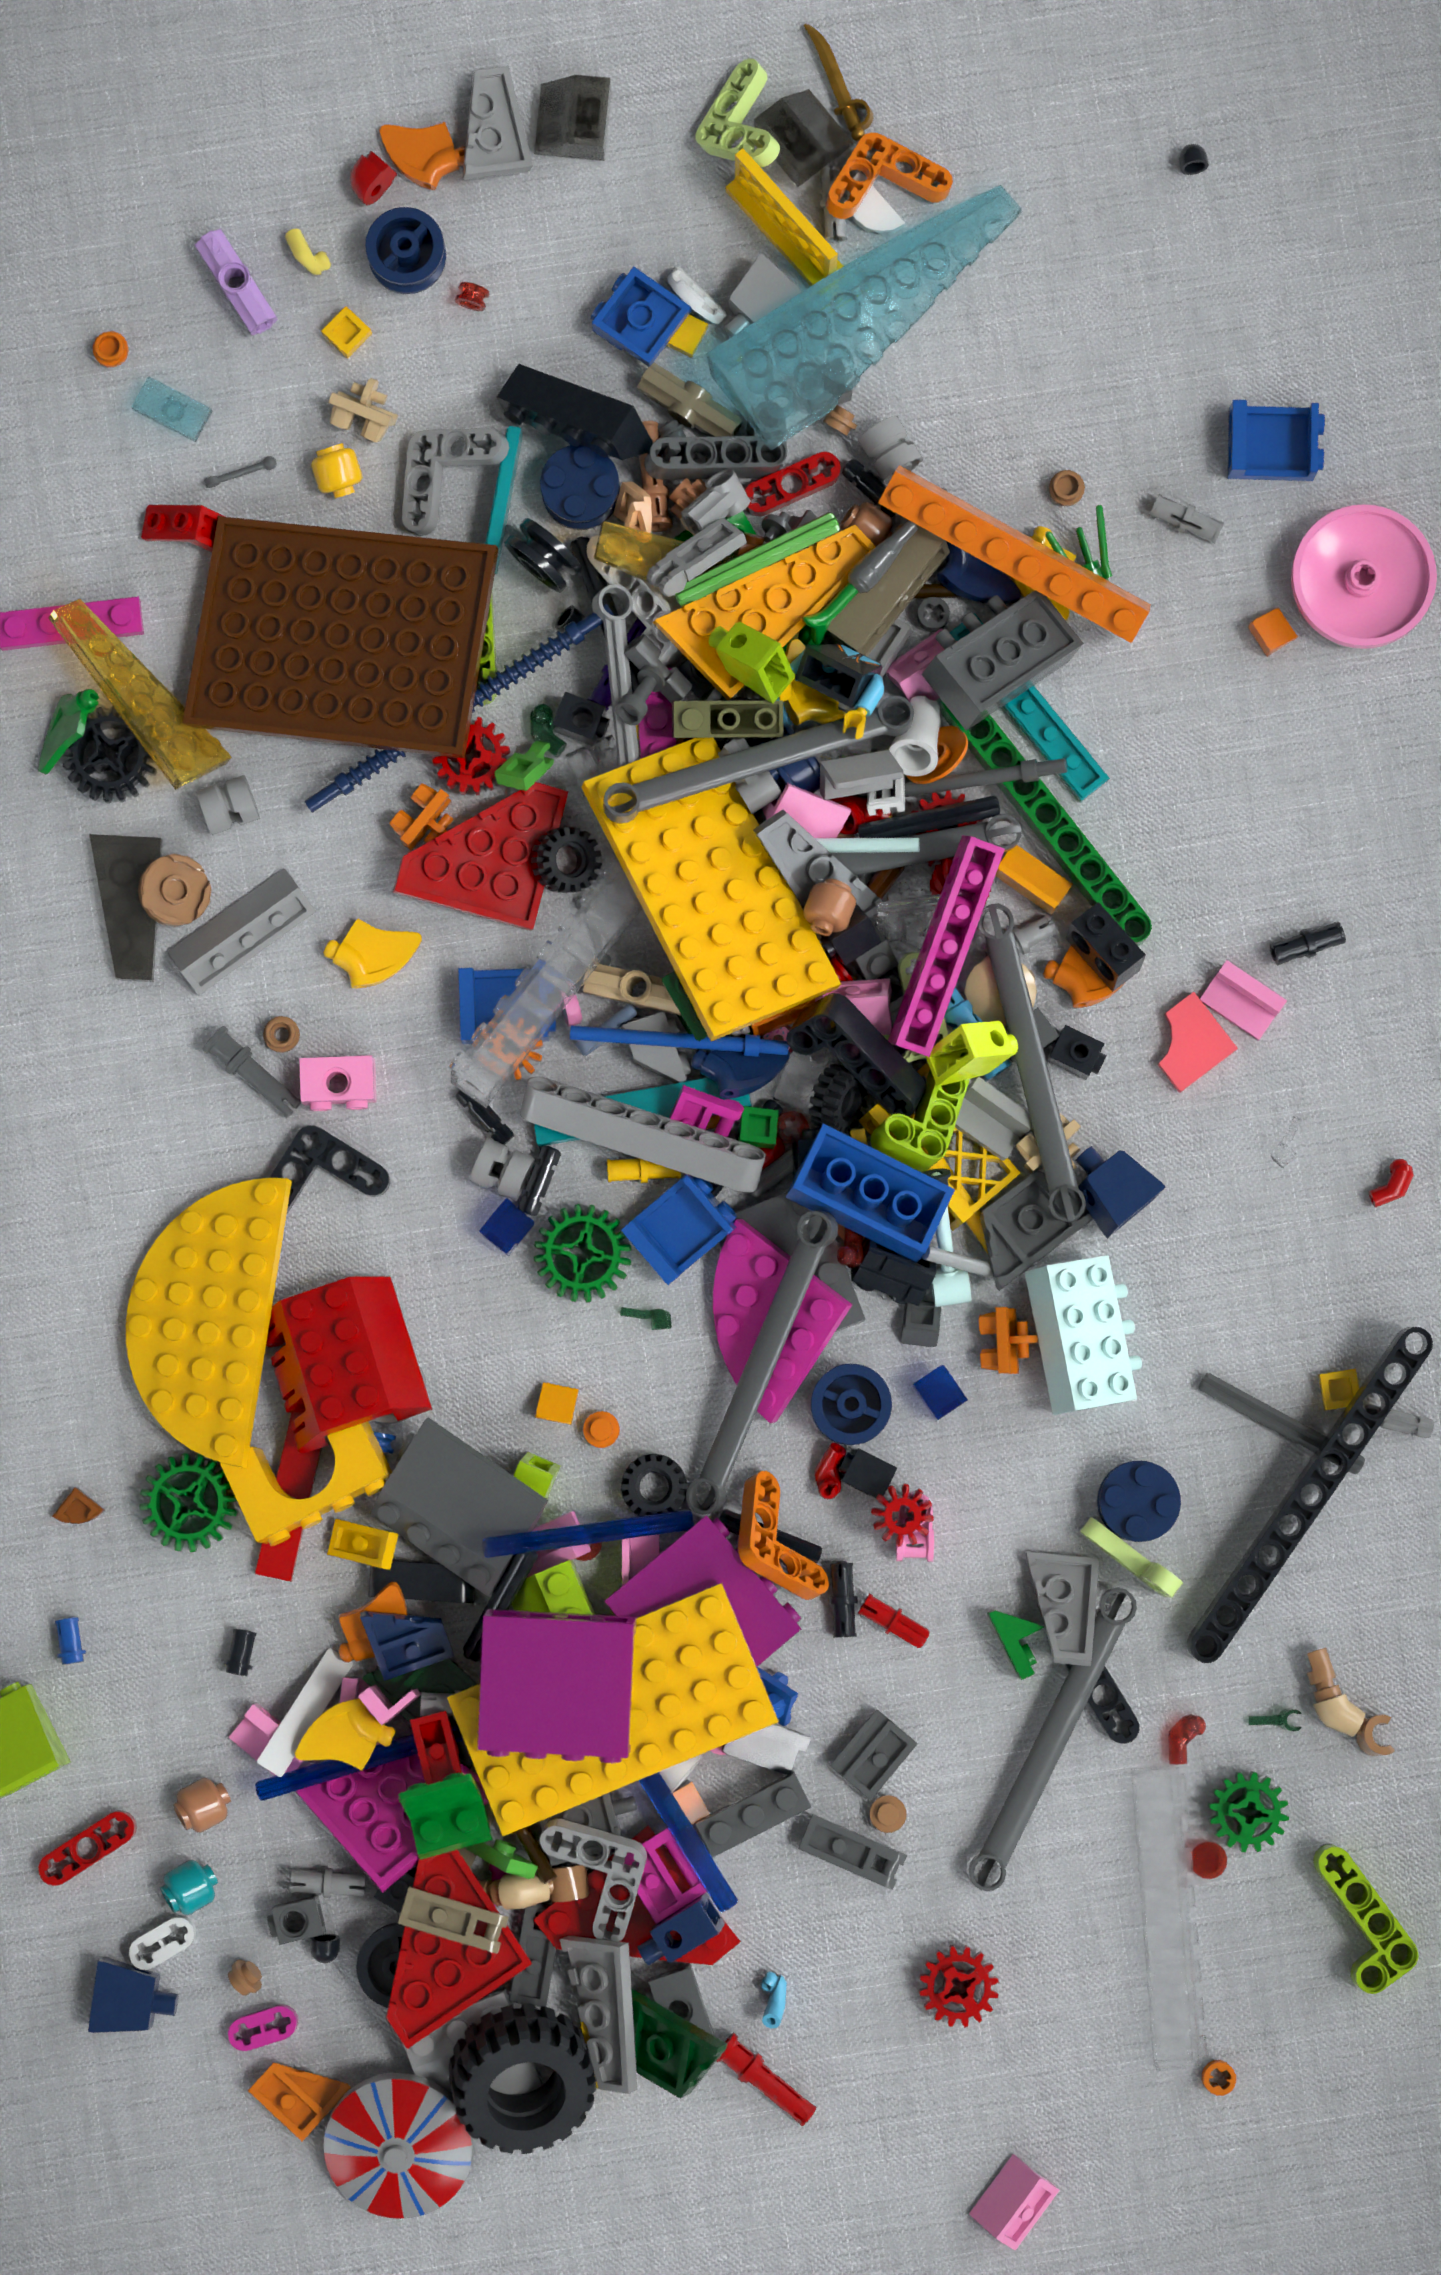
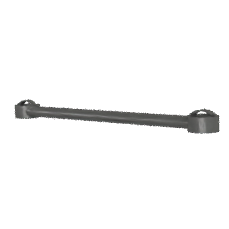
M887 697L881 702L879 707L874 709L870 716H866L864 734L860 739H855L856 727H849L844 734L842 733L844 718L634 785L623 782L615 783L605 792L603 801L604 813L613 822L620 824L628 823L638 815V812L882 734L900 736L911 727L914 716L913 706L904 697ZM892 706L900 707L905 711L901 715L888 720H884L882 716V711ZM906 721V722H905L904 724H902V725L895 726V725H897V724H900V723ZM617 793L628 794L632 797L630 801L619 806L610 807L608 804L610 797Z
M999 814L987 822L901 837L919 838V852L831 854L854 875H860L954 857L962 835L972 836L1005 849L1004 852H1007L1018 844L1021 838V826L1013 816ZM999 821H1006L1014 825L989 831L990 826ZM1017 833L1016 840L1008 846L997 845L991 840L993 837Z
M999 903L990 904L983 908L978 928L985 937L1009 1034H1012L1018 1043L1015 1059L1050 1193L1049 1208L1052 1215L1059 1221L1073 1222L1084 1213L1086 1207L1085 1197L1078 1188L1013 933L1014 918L1006 906ZM996 909L1002 910L1009 919V927L1005 933H1002ZM987 912H990L995 936L988 934L983 927L984 915ZM1068 1190L1074 1191L1080 1199L1081 1207L1075 1216ZM1059 1192L1062 1195L1067 1218L1061 1217L1054 1207L1055 1196Z
M809 1211L802 1215L798 1221L797 1232L799 1238L699 1479L693 1481L687 1488L686 1500L690 1509L695 1513L701 1515L716 1513L722 1509L726 1502V1483L825 1246L833 1243L837 1237V1222L834 1216L826 1211ZM820 1215L822 1217L820 1228L814 1238L811 1239L807 1231L808 1223L812 1217ZM827 1228H828L827 1235H826V1237L823 1239V1237H824V1235H825V1233H826V1231H827ZM706 1482L711 1485L706 1500L700 1505L696 1495L697 1489L700 1484ZM715 1497H716V1500H715L714 1505H713L712 1507H710V1506L712 1505V1503H713Z
M1119 1587L1111 1588L1101 1596L1099 1612L1094 1624L1091 1666L1072 1665L980 1854L975 1856L970 1862L968 1869L969 1877L973 1885L979 1890L986 1892L994 1891L1003 1884L1006 1877L1005 1868L1125 1624L1135 1616L1137 1610L1136 1600L1126 1589ZM1115 1592H1119L1107 1616L1105 1613L1106 1600ZM1128 1596L1132 1607L1129 1615L1122 1620H1115L1123 1600ZM988 1858L978 1881H976L974 1878L975 1866L978 1862ZM997 1861L1001 1866L1000 1878L992 1885H984L990 1870Z

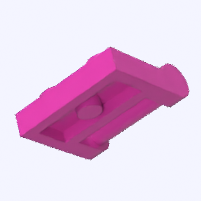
M683 1085L669 1118L705 1130L713 1113L721 1116L714 1133L728 1137L734 1122L740 1119L744 1107L735 1100H723Z
M674 1824L642 1843L647 1853V1860L637 1893L656 1924L713 1888L707 1878H702L677 1837L679 1831ZM665 1844L691 1887L683 1893L680 1892L655 1851L656 1848ZM627 1852V1855L624 1857V1864L631 1866L633 1861H635L634 1854Z

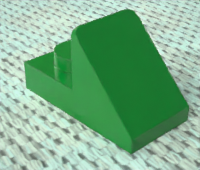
M996 1610L987 1612L1019 1679L1023 1680L1035 1674L1031 1666L1036 1664L1037 1661L1029 1645L1021 1646L1018 1640L1044 1628V1626Z

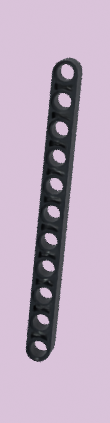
M1406 1327L1397 1333L1189 1634L1187 1648L1196 1660L1202 1663H1212L1223 1654L1429 1356L1433 1348V1339L1427 1330L1421 1327ZM1411 1333H1417L1422 1339L1421 1349L1414 1354L1410 1353L1405 1346V1340ZM1391 1363L1398 1364L1402 1371L1400 1380L1394 1384L1389 1383L1384 1376L1385 1368ZM1371 1393L1377 1394L1381 1400L1379 1410L1373 1414L1367 1413L1363 1406L1365 1397ZM1354 1423L1359 1427L1360 1437L1355 1443L1347 1444L1342 1437L1344 1427ZM1328 1454H1335L1339 1459L1338 1470L1332 1474H1326L1321 1467L1323 1458ZM1308 1484H1314L1318 1489V1498L1311 1504H1305L1300 1497L1302 1488ZM1293 1514L1297 1518L1298 1526L1293 1533L1283 1534L1280 1530V1521L1285 1515ZM1267 1544L1273 1545L1277 1551L1276 1559L1270 1564H1262L1259 1560L1260 1549ZM1252 1575L1255 1578L1256 1587L1252 1593L1241 1594L1239 1592L1238 1581L1242 1576ZM1230 1605L1235 1610L1234 1620L1227 1625L1220 1624L1217 1620L1218 1610L1222 1606ZM1202 1636H1211L1214 1640L1213 1650L1206 1655L1197 1653V1640Z

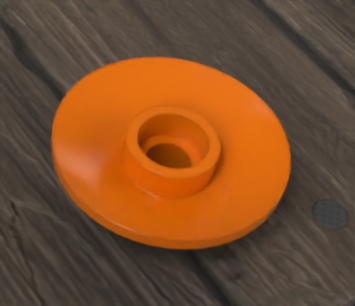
M956 726L940 727L938 732V763L936 768L927 775H906L907 778L916 784H928L945 777L953 771L962 761L968 748V739L965 733Z

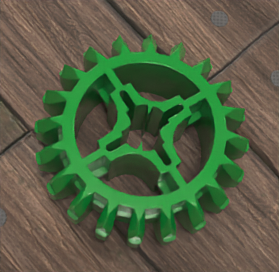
M577 1204L574 1205L575 1216L569 1218L567 1210L563 1208L560 1210V1214L564 1219L562 1222L558 1223L553 1216L548 1218L549 1223L554 1227L551 1232L546 1228H540L539 1233L548 1239L546 1243L535 1241V1248L545 1250V1254L534 1256V1261L536 1263L546 1262L547 1266L540 1268L537 1273L540 1277L546 1276L549 1273L552 1275L545 1284L548 1289L554 1287L557 1282L561 1284L557 1290V1296L562 1298L567 1289L572 1290L570 1295L572 1302H577L579 1292H584L586 1303H590L592 1301L590 1291L597 1290L600 1299H603L606 1295L602 1286L607 1284L613 1291L618 1289L616 1283L611 1280L614 1275L625 1280L627 1277L626 1273L619 1270L618 1267L619 1265H631V1260L621 1257V1253L632 1251V1246L630 1244L620 1245L619 1241L625 1239L626 1236L622 1231L617 1234L613 1231L620 1225L619 1219L612 1220L608 1225L605 1223L609 1215L607 1210H603L599 1218L594 1217V1205H589L587 1215H582L581 1207ZM583 1224L580 1236L575 1242L571 1244L555 1243L566 1229ZM594 1226L604 1231L610 1238L613 1245V1254L596 1249L593 1246ZM585 1236H587L588 1251L602 1257L592 1256L590 1260L586 1258L587 1262L582 1263L581 1270L578 1272L580 1266L578 1257L572 1254V1252L564 1250L574 1251L576 1247L579 1248V1245L584 1244ZM553 1253L570 1258L573 1261L572 1281L564 1278L556 1270L553 1262ZM595 1263L610 1264L609 1269L599 1279L583 1283L586 1270L590 1265Z
M183 1453L181 1457L182 1465H179L176 1458L171 1456L167 1459L170 1470L167 1471L163 1465L157 1464L155 1469L161 1477L159 1479L151 1475L146 1477V1481L154 1485L153 1490L141 1489L140 1494L151 1497L150 1503L140 1504L139 1509L151 1510L152 1515L145 1517L142 1521L146 1525L156 1522L157 1526L151 1530L150 1535L156 1537L164 1532L165 1535L161 1540L163 1546H168L172 1539L175 1538V1551H182L185 1541H188L190 1552L197 1551V1540H200L205 1549L211 1548L209 1535H212L217 1541H222L224 1537L218 1528L220 1526L227 1530L233 1528V1525L224 1519L226 1515L238 1516V1510L228 1509V1502L238 1501L235 1495H227V1490H230L231 1486L229 1482L224 1484L222 1482V1479L226 1477L223 1469L216 1474L214 1473L218 1461L211 1459L206 1467H203V1455L197 1454L194 1464H191L190 1455ZM196 1472L200 1474L197 1480L193 1481L191 1486L185 1490L169 1484L174 1477L182 1473ZM209 1480L217 1492V1512L213 1511L204 1501V1493ZM191 1492L195 1493L193 1501L204 1512L188 1509V1513H184L183 1509L186 1504L175 1493L180 1496L185 1495L189 1497ZM162 1493L171 1499L175 1506L174 1514L171 1517L173 1520L170 1524H168L162 1513ZM194 1515L211 1522L207 1527L195 1533L187 1534L179 1531L182 1525L186 1524L187 1520Z

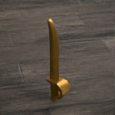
M804 23L803 26L815 45L839 107L834 109V114L836 116L843 115L848 130L851 132L852 139L858 142L865 135L864 130L872 124L873 112L864 100L851 99L829 43L819 31ZM861 108L867 111L863 122H860L856 109Z

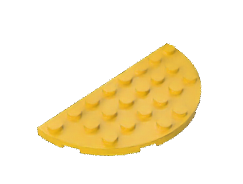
M261 1178L235 1183L206 1195L182 1211L162 1231L147 1252L134 1280L127 1306L125 1327L128 1361L140 1396L151 1414L168 1433L189 1449L209 1459L246 1469L292 1181L288 1178Z

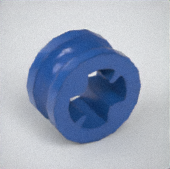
M373 1432L382 1451L393 1454L394 1449L391 1448V1442L396 1440V1436Z

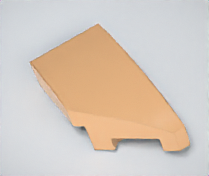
M622 482L613 515L625 523L623 529L640 543H649L652 528L651 497L636 483Z

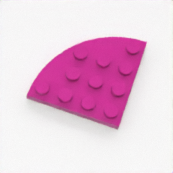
M743 1219L735 1220L736 1228L726 1237L716 1267L713 1287V1314L716 1335L725 1364L736 1385L739 1383L791 1256ZM815 1275L812 1277L757 1409V1412L770 1424L778 1421L852 1307L849 1301Z
M400 1746L375 1747L363 1770L343 1761L335 1760L330 1762V1760H327L308 1770L290 1783L296 1794L382 1893L418 1863L420 1858L417 1854L411 1822L400 1803L398 1795L401 1792L407 1791V1788L414 1784L425 1783L417 1748ZM460 1764L463 1774L472 1775L482 1795L484 1805L488 1804L489 1801L479 1776L466 1766Z

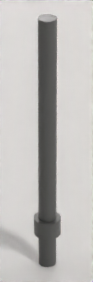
M1065 758L1037 762L1036 759L1021 761V765L945 776L928 784L907 782L905 783V797L1023 779L1024 783L1039 781L1041 776L1067 773V763ZM895 784L891 788V797H895ZM882 790L876 791V799L882 798ZM867 793L856 794L853 796L867 798Z

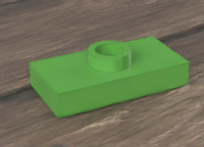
M500 1839L466 1847L468 1851L509 1874L531 1879L534 1878L538 1868L536 1864L515 1853V1845Z

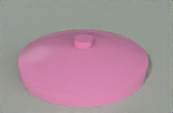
M1366 504L1337 509L1317 521L1300 542L1291 569L1293 596L1301 614L1309 625L1320 635L1334 643L1360 649L1376 648L1391 644L1413 630L1424 617L1432 603L1437 581L1435 558L1422 532L1401 514L1385 507Z

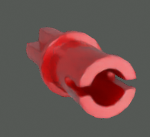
M870 1593L858 1611V1614L885 1628L886 1634L892 1632L917 1648H921L929 1637V1629L902 1614L901 1608L895 1610Z

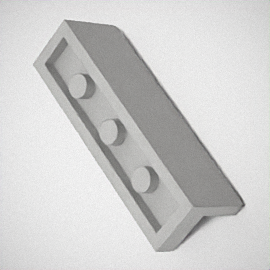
M282 869L168 951V954L196 993L200 995L316 911L286 869Z

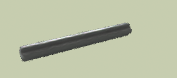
M1206 1373L1199 1384L1200 1391L1314 1453L1326 1438L1323 1434L1211 1373ZM1328 1454L1324 1457L1339 1466V1459L1335 1454ZM1359 1455L1349 1472L1358 1474L1364 1465L1365 1458Z

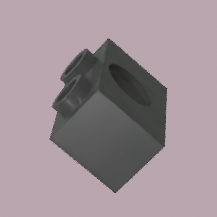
M691 1964L649 1978L650 1988L644 1989L647 1998L665 2008L675 2000L685 2002L689 2012L684 2019L714 2036Z

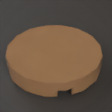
M171 854L160 857L149 864L140 877L138 894L141 906L150 918L161 925L177 927L190 924L200 917L209 905L211 896L210 881H208L202 866L188 856Z

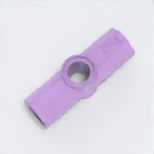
M211 230L203 235L195 244V247L252 336L261 334L271 328L278 318L250 276L248 268L241 262L222 230ZM239 276L245 279L244 283L238 288L228 287V282L233 277Z

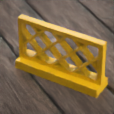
M742 148L735 154V179L725 187L726 193L819 295L845 273V267L837 259L838 253L745 149Z
M926 1063L917 1072L927 1079L930 1067ZM941 1086L942 1089H943L946 1093H948V1091H947L943 1086ZM878 1103L859 1122L871 1135L891 1114ZM914 1112L910 1116L912 1119H914ZM932 1116L934 1122L938 1124V1121ZM954 1128L953 1133H956L955 1151L947 1150L944 1156L955 1158L954 1176L951 1175L948 1178V1185L955 1189L948 1204L949 1222L952 1231L969 1219L1021 1173L1009 1158L1002 1161L991 1152H989L991 1155H987L988 1150L981 1145L980 1154L962 1152L964 1133L957 1128ZM889 1131L890 1135L896 1139L895 1135ZM922 1147L923 1151L928 1154L927 1150ZM962 1159L979 1161V1179L961 1177ZM986 1161L999 1163L1008 1175L1001 1181L986 1180ZM937 1163L928 1170L937 1169ZM961 1183L979 1185L978 1201L971 1207L960 1195ZM985 1186L993 1187L985 1194Z

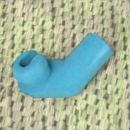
M767 1972L761 1982V1988L769 1992L770 1995L762 2022L768 2028H777L781 2023L785 2010L787 1982L781 1974L777 1976L774 1972Z

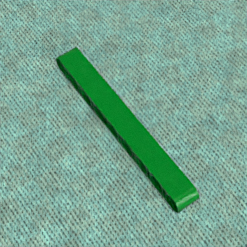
M941 700L940 712L950 726H956L965 733L968 739V749L984 770L1004 768L998 767L992 762L991 756L996 752H1004L1009 756L1010 764L1006 767L1021 765V761H1025L1024 757L991 715L977 723L984 725L988 730L987 737L977 739L970 734L969 729L967 731ZM1039 779V781L1029 782L1032 786V792L1023 796L1015 792L1013 784L1018 780L995 783L1091 906L1099 902L1124 931V925L1128 921H1137L1141 924L1143 928L1142 936H1130V938L1138 946L1142 945L1152 929L1151 920L1043 781ZM1040 808L1050 809L1054 814L1055 820L1049 824L1041 823L1037 820L1035 812ZM1063 836L1072 837L1076 842V850L1072 852L1061 850L1058 846V839ZM1085 864L1095 866L1099 877L1091 881L1084 879L1080 873V867ZM1108 892L1117 894L1121 900L1120 907L1116 909L1107 908L1102 901L1103 894Z

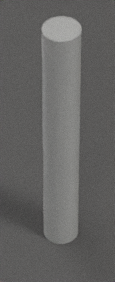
M931 1246L928 1247L926 1253L922 1256L924 1260L994 1279L991 1264L986 1261ZM1020 1276L1013 1280L1011 1284H1017Z

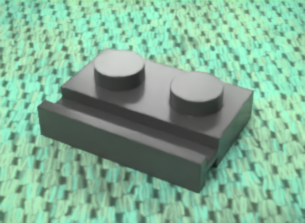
M876 1709L831 1763L830 1767L871 1801L918 1743Z

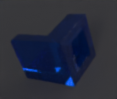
M506 1198L481 1227L479 1232L509 1257L534 1227L535 1222Z
M940 1365L912 1384L913 1389L935 1421H938L968 1400L944 1365Z

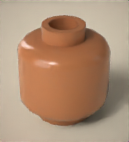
M864 502L859 506L853 504L839 526L845 530L856 525L875 546L893 534L890 531L893 523L892 518L868 502Z
M826 879L824 882L813 885L805 904L803 915L811 924V929L814 932L823 936H830L832 932H840L847 929L856 906V899L851 893L852 889L850 886L836 879Z
M204 1777L179 1790L177 1802L173 1804V1807L186 1830L192 1828L195 1832L202 1833L227 1818L226 1804L230 1803L231 1799L221 1782L215 1785L210 1779Z

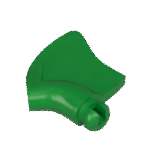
M85 689L76 695L65 694L60 698L42 748L38 766L39 772L47 775L64 752L84 735L87 715L92 713L98 705L97 700L99 696L94 690Z

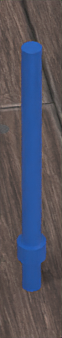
M571 1025L570 1040L744 1052V1056L759 1057V1053L788 1055L789 1050L787 1041L760 1039V1035L745 1034V1038L724 1036L711 1042L709 1037L697 1041L693 1034L575 1025Z

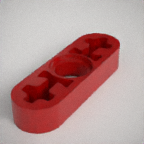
M819 452L752 482L745 489L750 501L754 499L755 491H759L761 495L772 492L770 484L774 482L776 483L777 494L781 499L777 501L776 495L773 494L765 499V506L760 507L758 502L753 504L750 502L746 510L753 516H766L834 485L840 476V462L838 458L830 452ZM823 462L825 466H833L830 469L829 477L825 478L823 473H819L812 477L814 485H808V478L803 469L808 468V474L810 475L818 470V463ZM789 475L797 476L802 481V488L796 493L786 492L781 485L785 477Z
M122 1810L105 1816L44 1856L38 1868L41 1879L48 1885L58 1886L86 1870L134 1837L137 1830L135 1818L130 1813ZM114 1818L118 1822L125 1820L128 1824L124 1829L126 1836L122 1838L120 1834H116L106 1841L111 1844V1847L106 1849L103 1837L95 1830L100 1827L103 1834L113 1828L112 1820ZM82 1838H92L98 1845L97 1854L91 1859L83 1858L78 1852V1843ZM69 1847L73 1860L80 1867L75 1869L74 1862L61 1870L62 1878L57 1874L50 1876L48 1873V1869L52 1867L50 1860L53 1858L57 1863L67 1858L69 1855L64 1850Z

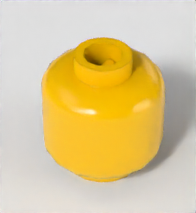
M343 443L316 451L317 457L312 460L311 468L319 491L322 493L333 492L335 499L355 493L353 485L360 483L363 478L355 451L352 448H344Z

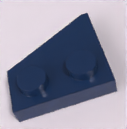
M370 1611L360 1613L361 1621L384 1681L454 1656L453 1648L441 1618Z

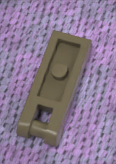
M409 1886L398 1924L498 1954L501 1945L498 1939L502 1927L506 1928L509 1917ZM477 1920L488 1923L484 1937L473 1934Z

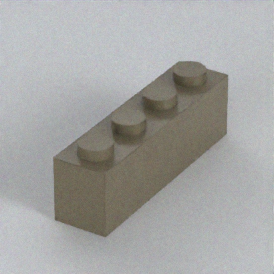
M903 523L895 529L893 534L903 525ZM915 524L918 530L902 547L901 552L880 581L869 592L858 593L831 621L826 631L828 640L834 644L845 645L868 656L950 553L946 540Z

